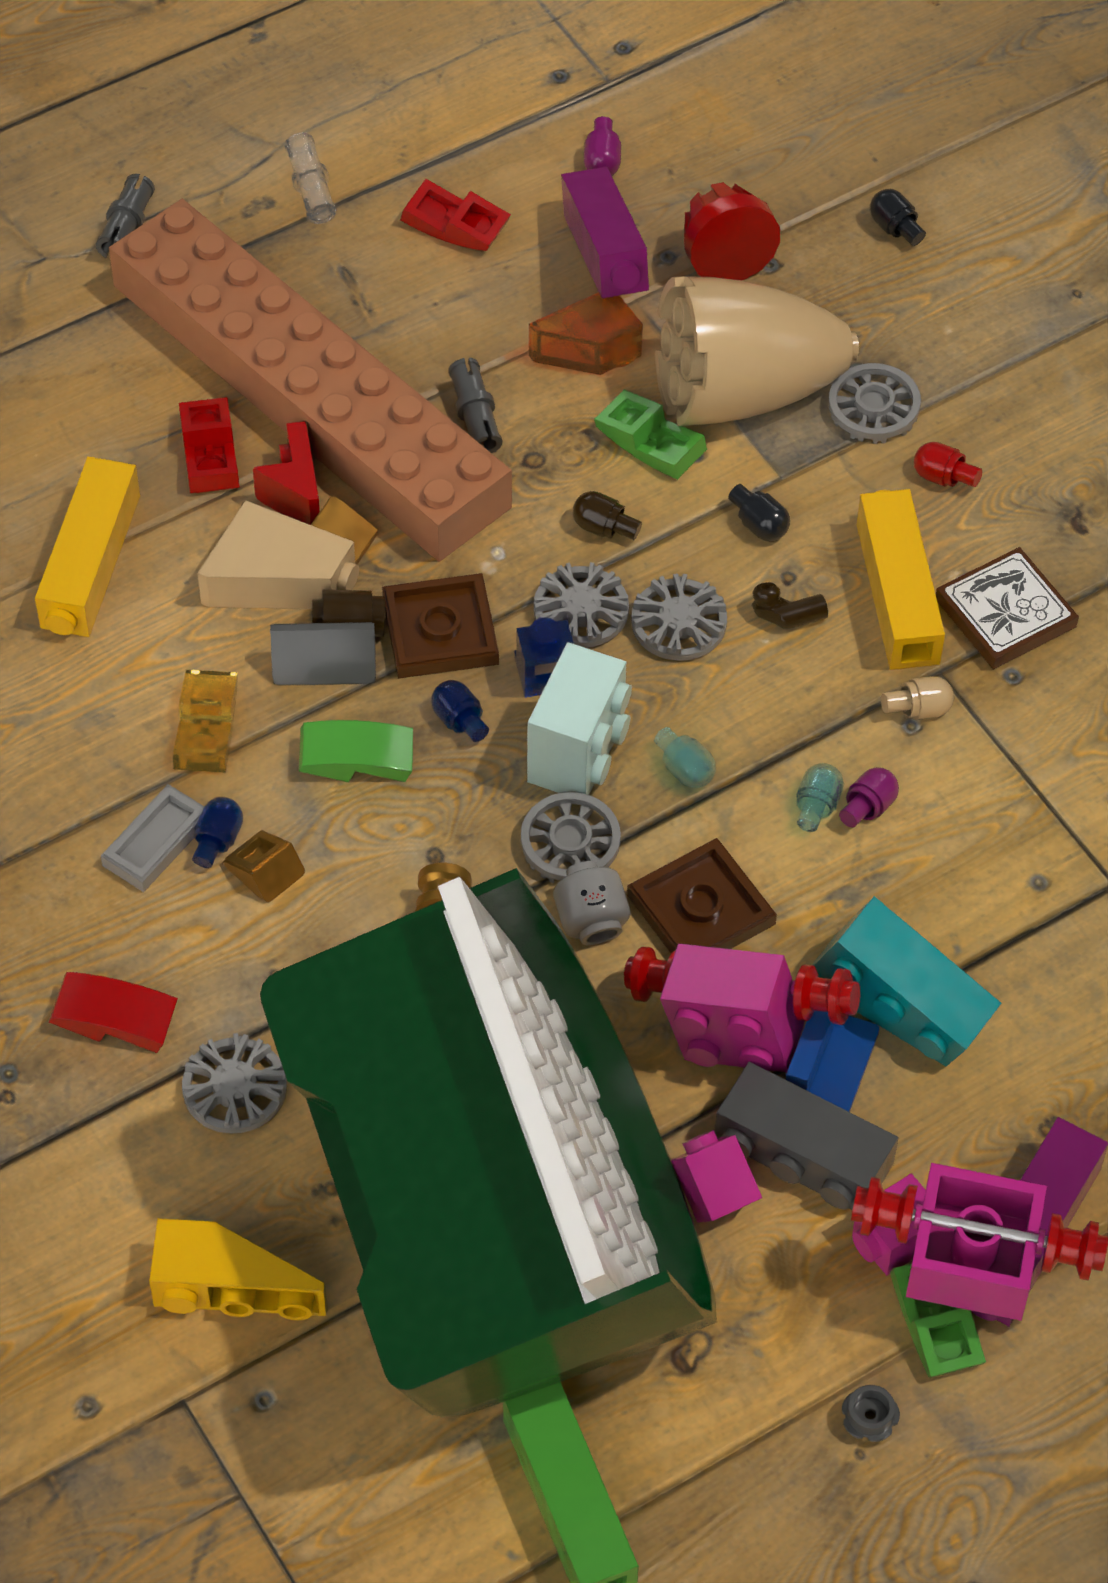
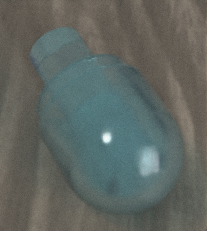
M669 727L661 729L656 734L654 742L664 751L663 762L666 764L667 770L683 785L690 788H701L711 782L716 773V762L713 755L697 739L691 738L688 735L679 737Z
M827 763L815 764L805 772L796 794L797 806L801 810L797 825L804 831L815 832L821 818L829 817L837 808L843 792L844 780L840 771L833 765Z

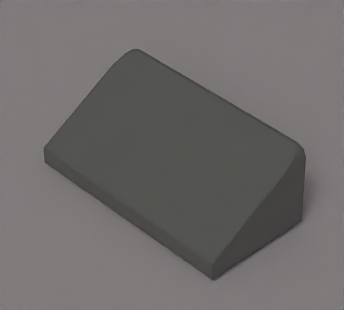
M374 623L270 625L272 679L275 685L372 684L375 682L376 646Z

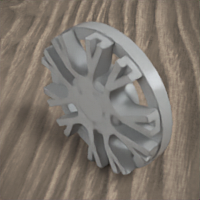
M867 363L849 368L848 371L834 380L830 388L828 403L831 418L834 420L836 427L839 425L842 429L849 432L852 439L858 438V441L863 442L864 438L873 439V444H877L878 441L886 443L887 438L899 434L905 436L907 431L910 432L912 425L918 419L921 395L913 379L900 369L886 364ZM871 375L887 376L885 384L871 382ZM858 377L863 385L859 387L854 378ZM900 383L903 385L893 392V389ZM843 388L855 396H838V393ZM912 398L913 405H903L896 401ZM859 418L861 421L856 424L849 419ZM867 422L875 423V428L866 427ZM888 422L892 425L888 427H882L881 423Z
M570 562L566 563L564 567L562 565L558 566L556 572L553 574L548 572L546 577L540 580V586L534 596V617L538 627L547 637L565 646L567 642L584 648L602 645L617 636L624 628L628 619V594L621 584L620 577H616L613 571L610 573L603 571L602 565L595 566V563L590 562L589 567H571ZM574 578L587 579L584 582H577ZM564 581L569 588L566 589L561 582ZM596 581L601 582L596 589L593 587ZM550 590L560 597L552 598L545 597V595ZM610 590H613L617 595L612 597L602 596ZM563 619L569 624L565 633L557 630L553 625ZM599 619H603L611 624V626L600 632L595 623ZM578 627H587V636H578Z
M673 574V579L666 580L664 576H661L659 580H652L651 586L646 588L641 594H637L631 616L632 630L639 643L656 656L677 661L696 659L711 652L722 641L727 627L726 604L723 597H719L716 593V588L710 586V583L707 581L702 584L687 579V574L682 576ZM676 590L677 596L671 598L669 591ZM684 590L694 592L696 594L689 597L684 594ZM659 595L664 601L657 602L651 598ZM708 600V602H706V603H704V604L698 606L699 604H701V603H703L704 601ZM717 613L719 621L706 619L703 616ZM653 624L659 625V629L649 636L642 628ZM700 629H702L703 631H705V632L711 634L712 636L709 637V636L706 635L704 632H702ZM665 636L671 638L667 647L661 645ZM692 637L697 646L681 649L680 640Z
M564 792L548 796L529 810L522 823L521 846L525 860L530 864L532 870L536 869L541 873L542 878H548L549 882L552 883L555 880L561 881L567 876V869L559 868L564 862H570L574 865L580 863L579 859L585 857L586 861H595L598 867L609 868L619 852L621 832L615 814L605 803L587 794ZM572 804L581 805L579 816L570 815ZM558 806L562 816L553 821L544 812ZM594 811L605 819L596 825H590L586 821ZM535 824L545 830H548L549 832L532 827V825ZM612 834V836H609V837H596V836H602V835ZM530 842H544L548 845L545 848L534 851ZM602 849L607 852L600 859L591 853V850ZM553 853L556 855L549 864L544 862Z
M233 1033L234 1038H225L215 1042L210 1039L206 1045L202 1044L199 1046V1051L195 1055L192 1054L189 1057V1062H186L182 1079L183 1098L190 1114L203 1126L217 1132L230 1134L248 1132L270 1121L280 1110L287 1091V1080L281 1061L271 1050V1046L268 1043L264 1044L263 1040L259 1038L255 1041L249 1039V1035L243 1034V1036H239L238 1033ZM228 1050H235L231 1059H223L218 1054ZM250 1051L251 1054L247 1062L241 1061L244 1052ZM263 1058L271 1065V1067L263 1070L254 1069V1066ZM209 1059L217 1068L214 1070L204 1062ZM195 1074L207 1076L210 1079L206 1083L192 1085ZM257 1081H278V1084L257 1083ZM213 1092V1095L196 1104L195 1100ZM256 1095H263L272 1100L263 1111L252 1102ZM218 1104L228 1108L225 1121L209 1115ZM245 1106L249 1118L239 1121L236 1108Z

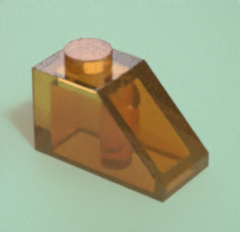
M598 292L529 323V357L536 363L601 375L614 368L624 367L634 361V359L641 357L643 324L620 295L601 298Z

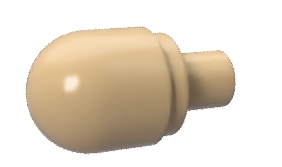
M937 676L910 679L908 682L902 683L900 691L885 692L881 695V706L884 713L903 711L907 718L915 720L940 717L950 710L954 701V692L951 685L943 678Z

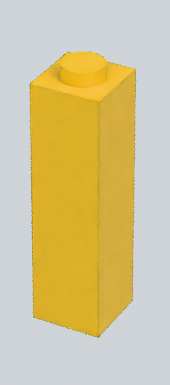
M87 456L35 596L41 629L50 630L59 635L73 634L90 637L140 498L136 465Z
M910 489L879 490L874 493L860 494L856 525L889 669L940 665L945 631Z

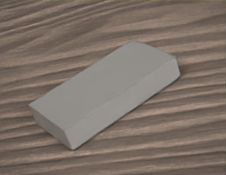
M167 784L101 855L102 866L142 892H145L211 820L210 810Z

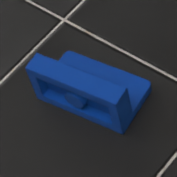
M815 1011L811 1019L805 1024L787 1071L786 1080L850 1112L878 1038L879 1026L852 1016H848L847 1021L843 1025L832 1024L828 1012Z

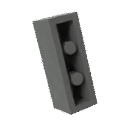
M748 1062L716 1113L715 1134L717 1139L736 1135L745 1158L749 1157L769 1167L774 1175L787 1183H800L818 1192L827 1203L838 1209L845 1210L849 1208L853 1210L857 1186L869 1188L871 1177L880 1178L882 1184L894 1164L898 1136L751 1062Z

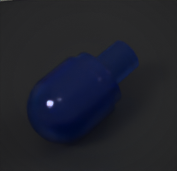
M447 680L440 683L434 689L431 697V705L435 714L448 729L456 733L465 732L473 742H479L484 739L489 732V727L481 719L483 709L480 701L460 681Z
M217 797L210 800L204 806L194 827V839L199 844L192 857V861L198 866L211 868L218 852H227L229 847L234 845L244 818L242 809L236 801L228 797Z

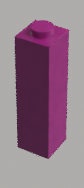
M608 167L561 174L564 217L601 298L649 291L647 247Z
M1057 1117L1020 1181L1047 1186L1040 1229L1046 1230L1045 1236H1047L1052 1213L1060 1214L1064 1227H1068L1098 1176L1108 1147L1107 1141L1060 1117ZM1044 1248L1041 1255H1035L1030 1290L1042 1272ZM971 1311L984 1320H997L1008 1327L1014 1320Z

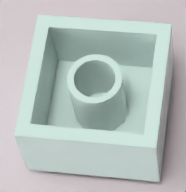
M567 642L528 720V783L557 793L578 792L587 795L590 794L594 784L602 785L611 765V755L608 754L614 743L618 745L623 743L630 725V715L624 714L632 692V685L626 683L627 661Z

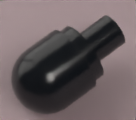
M883 189L874 195L870 203V213L874 221L887 234L893 237L903 236L912 246L918 245L925 238L926 232L916 222L918 213L903 194L895 189Z
M742 484L736 485L730 491L728 499L740 508L738 516L742 520V524L758 538L764 541H776L788 532L790 515L787 509L770 494L763 493L762 491L752 493Z

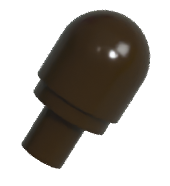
M596 491L585 492L576 499L573 505L575 522L582 529L600 537L607 536L612 538L615 533H619L635 540L640 532L642 521L624 514L625 506L619 504V500Z

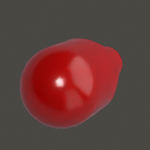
M928 442L923 444L914 456V467L918 475L944 487L947 485L954 487L959 481L976 487L981 480L982 468L966 463L965 454L960 453L959 449L939 442Z

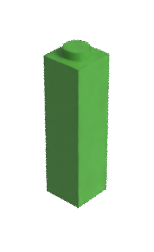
M561 1382L503 1402V1422L569 1582L637 1583L638 1563Z

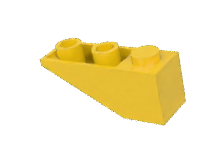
M157 1218L149 1278L154 1307H163L167 1311L179 1314L191 1313L196 1309L221 1310L223 1313L234 1317H246L254 1312L277 1313L290 1320H305L312 1315L326 1316L327 1304L324 1282L217 1222Z

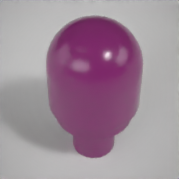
M601 116L594 120V131L588 134L584 142V165L586 170L608 167L613 176L621 164V141L619 136L612 131L613 121L609 117Z
M881 767L865 771L849 787L846 795L847 805L839 813L840 820L846 826L854 828L862 819L873 820L880 817L898 796L899 784L895 775Z

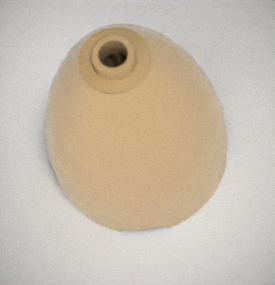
M679 276L670 278L661 294L657 314L660 319H666V322L663 324L661 331V350L655 351L656 373L666 415L677 416V426L723 423L777 410L802 400L826 387L848 371L851 362H855L858 358V337L855 332H851L847 323L812 302L776 288L716 277Z

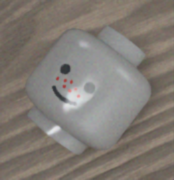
M584 861L570 866L566 870L567 876L557 883L553 891V897L565 933L569 937L580 939L584 945L601 944L618 937L623 932L622 926L631 915L618 872L608 867H598L595 861Z

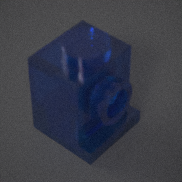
M539 618L530 626L516 628L514 658L525 698L541 695L552 674L535 675V666L558 662L567 642L574 644L567 620L556 622L551 618Z

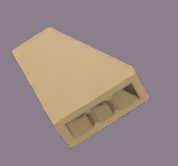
M245 500L197 574L201 604L208 607L312 609V600H322L323 590H352L357 582L360 568L359 565L355 564L353 541Z

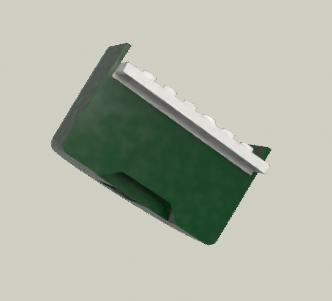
M517 868L471 888L466 885L461 877L438 886L442 897L441 901L276 971L265 980L260 991L261 1004L286 1079L307 1100L363 1268V1273L356 1290L384 1374L391 1385L430 1414L441 1417H457L485 1409L635 1355L717 1323L715 1293L702 1245L679 1179L670 1161V1156L644 1092L616 1030L579 957L554 917Z

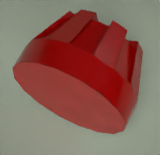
M724 182L710 185L711 191L704 195L698 192L690 200V212H685L684 250L699 276L742 281L761 271L774 258L780 244V226L765 201L737 184H734L732 188Z

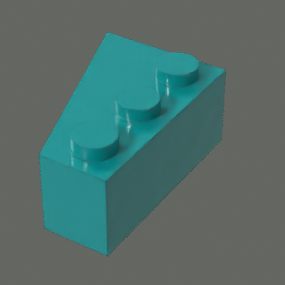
M875 896L834 936L812 964L817 969L818 977L831 979L838 968L850 970L853 981H857L860 985V1003L857 1012L945 1067L969 1047L1002 1004Z

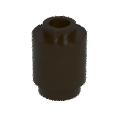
M323 590L322 600H312V623L372 622L375 627V637H384L385 596H372V590Z

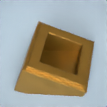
M333 495L328 499L311 524L314 527L353 541L355 564L357 565L378 535L377 528L345 502Z
M260 830L223 861L225 867L255 895L266 902H271L305 873V868L292 843L263 830Z

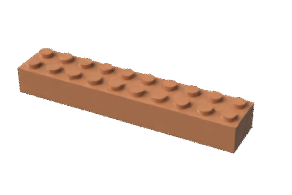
M183 198L109 247L115 288L286 433V423L306 421L311 454L438 562L512 508V470Z

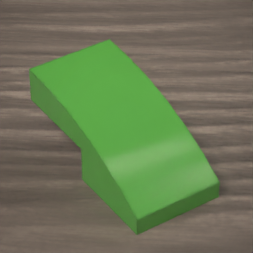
M625 389L594 419L596 427L625 451L652 468L677 480L707 450L703 434L683 426H677L676 423L666 420L662 404Z
M359 720L304 722L300 728L299 772L345 782L350 781L355 771L406 782L412 773L413 728Z
M912 1264L896 1267L890 1271L903 1316L928 1378L986 1363L971 1310L906 1297Z

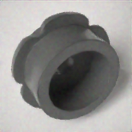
M865 1385L859 1387L845 1398L842 1405V1413L846 1417L843 1421L844 1427L849 1434L857 1439L866 1437L871 1442L883 1441L892 1434V1427L899 1422L900 1411L897 1403L891 1394L880 1386ZM872 1411L876 1417L868 1419L865 1417V1413Z

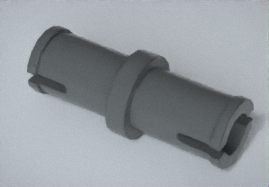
M140 174L129 175L118 200L110 204L106 213L108 222L96 242V249L103 257L107 258L111 245L143 225L145 221L143 212L155 191V186L148 177L144 176L139 189H135Z
M469 358L470 371L468 372L465 359H459L452 363L448 369L458 398L455 404L457 415L460 420L465 421L468 434L480 444L483 441L484 447L489 452H496L502 446L503 440L498 432L493 415L495 410L494 398L485 389L479 362L476 359Z

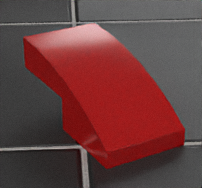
M425 179L403 209L400 221L445 242L470 249L487 251L508 222L511 214L472 191L462 200L430 180Z
M228 397L179 403L190 494L240 488Z
M66 972L49 1023L98 1042L102 1040L105 1034L158 1053L164 1044L178 998L148 987L114 978Z

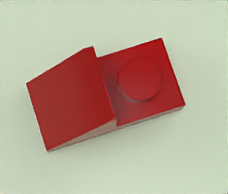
M306 421L286 423L288 444L279 445L280 464L257 466L253 469L255 497L275 511L311 525L319 514L320 507Z

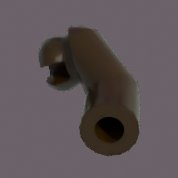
M771 582L757 585L752 592L755 600L752 603V607L757 616L782 628L791 629L828 618V607L822 594L791 602L780 597L779 587Z

